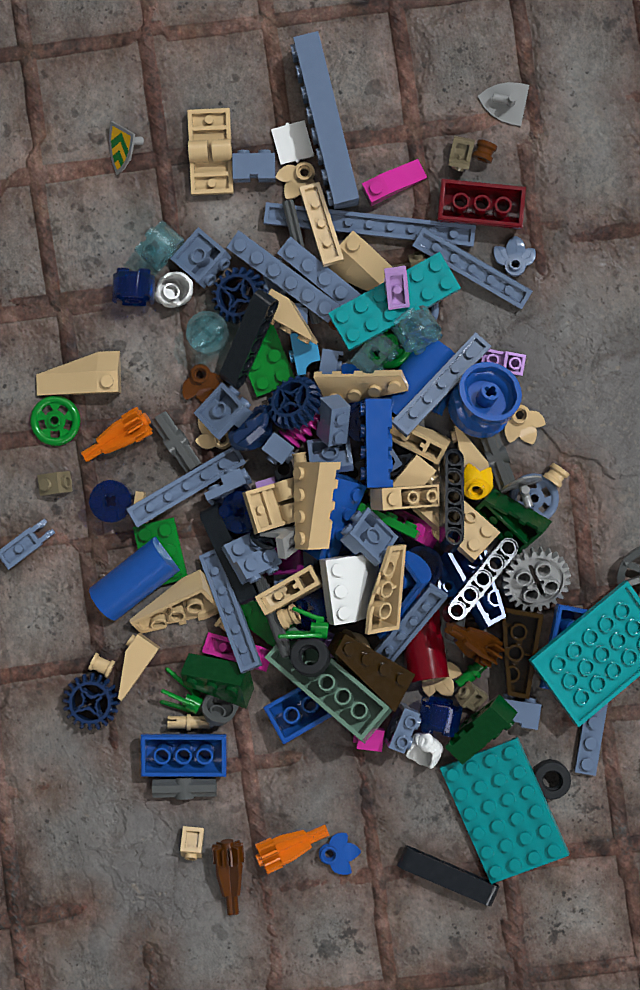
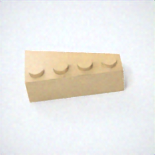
M294 462L295 549H329L333 523L330 519V513L335 509V501L332 498L334 489L338 487V480L335 477L336 470H340L341 462Z

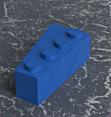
M364 398V403H360V416H364V424L360 425V437H364V446L360 447V457L364 459V467L360 469L361 480H364L367 488L393 487V480L390 479V472L393 469L392 455H390V451H392V434H390V429H392L391 398Z
M336 473L335 479L338 480V487L333 491L332 500L335 501V509L330 513V519L333 523L329 549L304 550L317 560L338 557L343 545L340 541L343 537L341 531L347 524H352L350 518L357 511L367 488L365 484L353 477Z
M458 550L453 553L445 552L440 556L458 591L487 557L488 552L484 550L473 563ZM477 576V582L480 585H484V580ZM495 581L470 610L480 630H484L506 617ZM464 592L465 599L471 601V595Z

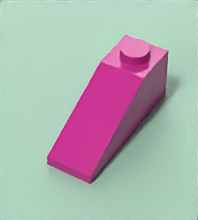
M416 159L362 183V190L372 207L427 179V176L419 160Z
M208 632L202 653L227 661L237 662L228 637ZM255 645L262 666L255 669L267 672L270 662L265 656L270 650Z

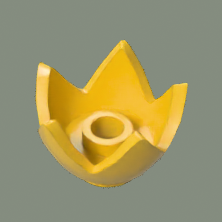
M468 463L464 469V496L472 500L485 498L494 487L492 469L489 467L479 471L475 466Z

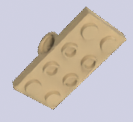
M230 108L187 110L191 195L234 194Z
M436 476L430 485L439 484V478ZM464 501V540L457 550L473 563L500 534V531ZM439 506L411 508L432 527V535L439 541ZM448 518L451 522L455 523L452 518ZM448 537L451 542L455 543L452 538Z
M294 477L242 493L254 534L295 522Z

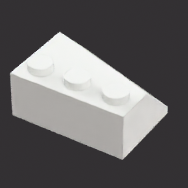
M362 553L319 559L327 622L332 625H339L365 619L367 605L377 579L379 565L375 567Z

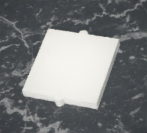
M305 120L292 124L286 123L285 126L271 129L281 165L292 162L299 163L300 160L314 157Z

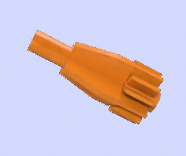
M134 407L121 415L122 419L111 424L96 438L97 443L81 452L84 460L89 462L102 453H111L131 445L135 441L140 442L153 434L152 428L149 426L151 421L147 414H142L138 407Z
M322 825L307 833L304 830L283 834L273 839L269 838L255 844L258 852L255 857L259 867L263 866L266 873L270 874L283 868V865L294 861L310 850L312 843L330 835L326 825Z

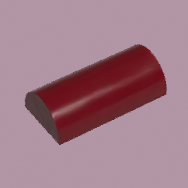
M441 179L437 221L522 230L526 187Z
M439 609L403 650L405 669L415 674L412 682L449 677L444 639L441 634Z

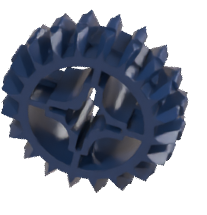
M233 267L232 272L226 270V277L220 275L218 277L221 282L214 283L218 287L217 291H211L212 294L216 295V298H213L211 301L218 303L214 309L216 311L220 310L219 316L225 317L226 322L232 321L233 324H238L239 321H242L246 310L240 313L236 312L238 309H241L242 305L249 304L252 298L249 295L251 288L249 285L251 284L253 294L265 285L264 281H259L261 277L259 274L254 275L253 270L249 269L247 271L244 267H241L240 270ZM242 279L241 283H238L235 288L229 287L234 281ZM233 292L242 294V297L246 300L239 299ZM226 294H228V296L230 297L228 305L226 302Z
M297 375L295 379L289 377L287 382L282 380V385H276L277 390L271 392L272 397L267 399L269 402L267 406L268 414L273 422L284 430L293 431L295 428L300 430L302 425L308 427V422L310 420L314 421L313 417L319 415L318 409L321 406L319 400L322 397V392L313 380L306 376L300 377Z
M95 673L90 674V679H88L86 674H83L82 681L79 677H76L74 679L76 685L70 682L68 686L71 690L64 691V694L69 696V698H64L62 702L69 703V705L65 706L63 710L71 711L67 718L69 719L74 716L76 719L73 720L72 724L75 725L80 721L81 729L84 728L85 724H88V730H92L93 724H95L97 730L101 728V723L107 726L109 723L106 718L112 721L115 717L111 712L118 713L119 709L113 707V705L120 704L119 700H114L119 695V692L112 693L116 685L108 687L107 684L110 682V679L108 678L102 682V674L98 676L97 680L95 679ZM85 685L98 686L102 691L93 693ZM80 690L83 702L76 707L75 696L77 691ZM97 696H100L98 699H96V702L94 703L95 706L93 704H90L83 707L89 700L87 699V697L92 699L96 698ZM107 696L108 707L103 714L100 700ZM90 710L94 715H97V718H88L80 712Z

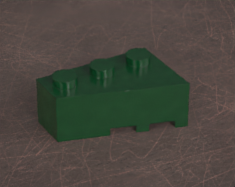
M493 489L474 508L500 531L497 537L501 541L505 538H512L517 542L518 555L540 537L552 523L551 520L530 508H525L523 504L496 489Z
M188 653L180 673L184 686L247 709L254 685L250 671L241 673L237 662Z
M499 694L462 722L445 748L464 765L491 740H495L503 730L507 731L515 723L513 718L518 712Z

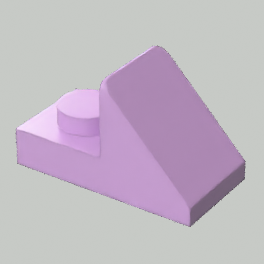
M406 266L385 268L384 284L388 310L410 307Z

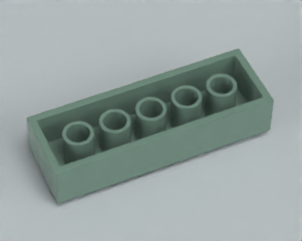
M292 625V626L289 628L288 631H299V630ZM301 638L288 639L291 648L295 644V642ZM277 644L265 656L272 665L364 744L392 712L390 707L332 658L329 667L323 674L317 677H306L294 669L290 662V656L286 658L281 657ZM307 649L302 655L303 662L307 665L315 664L318 660L317 651Z

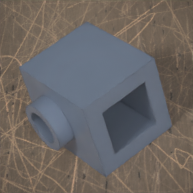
M275 432L262 447V450L268 454L266 458L275 465L278 462L282 465L284 462L289 464L293 458L292 454H295L293 452L295 447Z

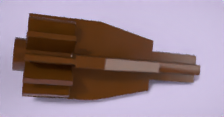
M454 622L446 623L447 627L444 631L454 637V643L464 655L474 659L476 663L483 667L491 668L492 663L498 664L496 661L498 657L503 658L499 655V652L505 651L501 647L503 642L494 635L472 627L464 628Z
M224 839L221 843L216 842V845H212L213 864H216V877L223 897H226L227 915H238V896L241 890L242 862H244L243 842L240 843V840L233 842V839Z

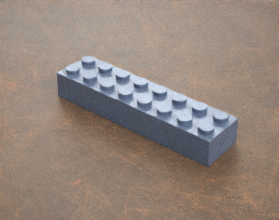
M316 31L293 37L294 44L290 45L293 63L298 62V65L295 66L298 83H303V86H300L303 103H308L306 116L308 124H313L311 136L313 144H318L316 149L318 164L323 165L324 168L321 169L323 185H328L329 190H326L328 205L333 206L334 210L359 205V195L319 32Z

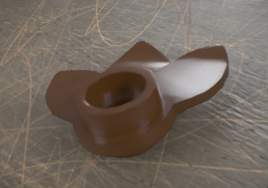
M197 364L191 369L190 377L183 383V397L185 400L196 396L203 403L223 380L218 374L210 372L206 365ZM199 371L204 372V377L202 379L197 378V373Z

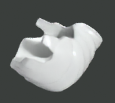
M183 272L167 273L159 279L154 291V298L158 303L168 308L182 306L193 295V281Z
M428 732L415 733L412 736V745L409 750L407 749L405 756L416 761L419 765H424L430 769L434 768L443 753L444 748L442 744Z

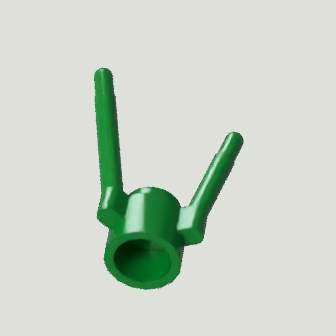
M292 607L293 611L312 618L316 622H311L310 631H285L286 634L278 635L280 639H327L329 622L324 621V616H317L297 607Z
M167 667L165 670L186 688L191 695L187 693L184 699L162 689L161 693L182 702V705L160 700V704L183 710L189 714L190 712L196 714L203 702V699L199 697L200 693L184 686L182 679Z

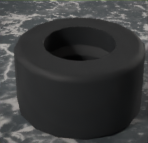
M301 638L292 646L290 662L301 675L317 677L323 674L329 667L331 660L330 652L325 643L319 638ZM307 649H314L318 653V660L313 665H307L302 660V655Z
M547 759L538 763L533 769L545 799L554 800L561 798L570 789V772L561 762ZM553 771L559 775V782L555 787H547L544 784L543 777L547 772Z

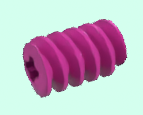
M320 414L313 417L314 421L310 420L308 422V427L302 425L300 430L295 428L293 431L287 429L286 432L281 430L278 432L292 446L300 448L298 440L306 442L305 434L313 436L311 428L317 430V421L320 420Z

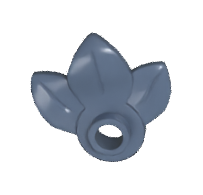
M518 236L512 237L506 247L495 246L493 251L496 262L504 266L505 271L513 277L522 275L526 266L531 265L536 257L535 249H525L523 240ZM517 263L519 267L514 268L512 264Z

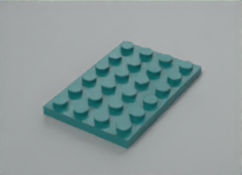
M624 580L529 659L531 665L577 727L585 723L640 676V598L628 581Z
M518 736L477 752L464 765L456 760L440 767L491 884L569 856L568 848Z

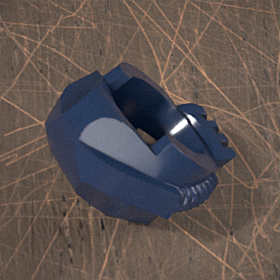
M268 405L255 407L252 411L253 413L239 428L235 425L231 427V431L228 433L229 444L235 450L247 451L265 445L271 437L273 420L269 417Z

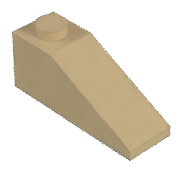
M393 425L392 429H390L393 442L439 465L452 440L432 429L419 425L407 438Z
M415 454L393 480V487L430 485L436 478L434 475L436 470Z
M309 565L255 596L266 616L323 587L322 579L316 568Z
M141 633L137 634V636L132 635L126 643L128 648L125 651L118 699L121 701L160 649V646Z

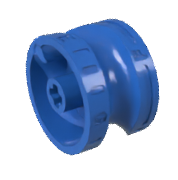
M481 362L472 365L464 372L449 397L448 411L452 421L461 431L472 437L488 438L498 434L520 406L522 399L520 384L515 375L500 364Z

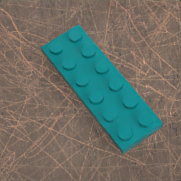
M440 252L407 269L410 307L388 310L385 284L382 283L328 313L348 351L461 290L459 283Z

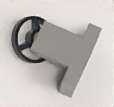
M283 525L255 535L253 528L250 532L251 540L258 547L266 550H272L277 547L278 558L286 559L299 550L295 549V525ZM257 539H261L264 542H269L271 545H265L259 542Z

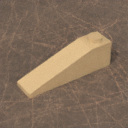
M352 231L340 244L344 262L327 267L347 283L369 291L384 283V269L392 268V266L358 234Z
M120 351L96 352L36 374L37 396L121 393Z
M405 544L387 547L367 605L365 634L398 630L400 627L406 555Z
M198 570L181 578L130 619V623L142 634L164 629L168 624L179 622V625L186 624V620L198 618L201 621L218 614L219 611L206 575L201 570Z

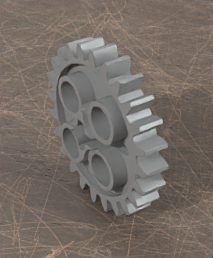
M540 546L538 551L535 552L534 548L531 547L530 553L523 549V555L519 556L516 554V560L509 562L511 567L506 566L504 568L506 573L502 574L503 581L501 584L504 588L505 596L508 597L509 602H514L515 607L521 604L522 610L529 606L531 612H533L535 607H538L539 611H541L544 605L549 609V603L556 604V598L563 599L562 592H568L566 585L571 584L569 577H571L569 567L565 563L563 556L559 557L557 551L552 554L550 548L544 552L542 546ZM529 565H532L544 591L542 594L538 590L528 567Z

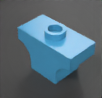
M292 333L290 339L293 350H289L291 363L295 362L297 375L300 377L306 376L307 368L311 364L321 362L318 344L316 345L312 342L306 344L297 338L298 334Z

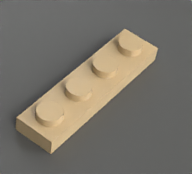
M320 182L299 187L323 267L344 262Z

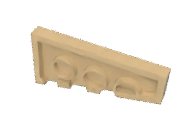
M374 370L373 373L354 371L353 374H342L341 371H332V374H322V371L314 372L313 377L323 397L339 394L347 403L363 401L364 398H377L408 391L409 388L402 370Z

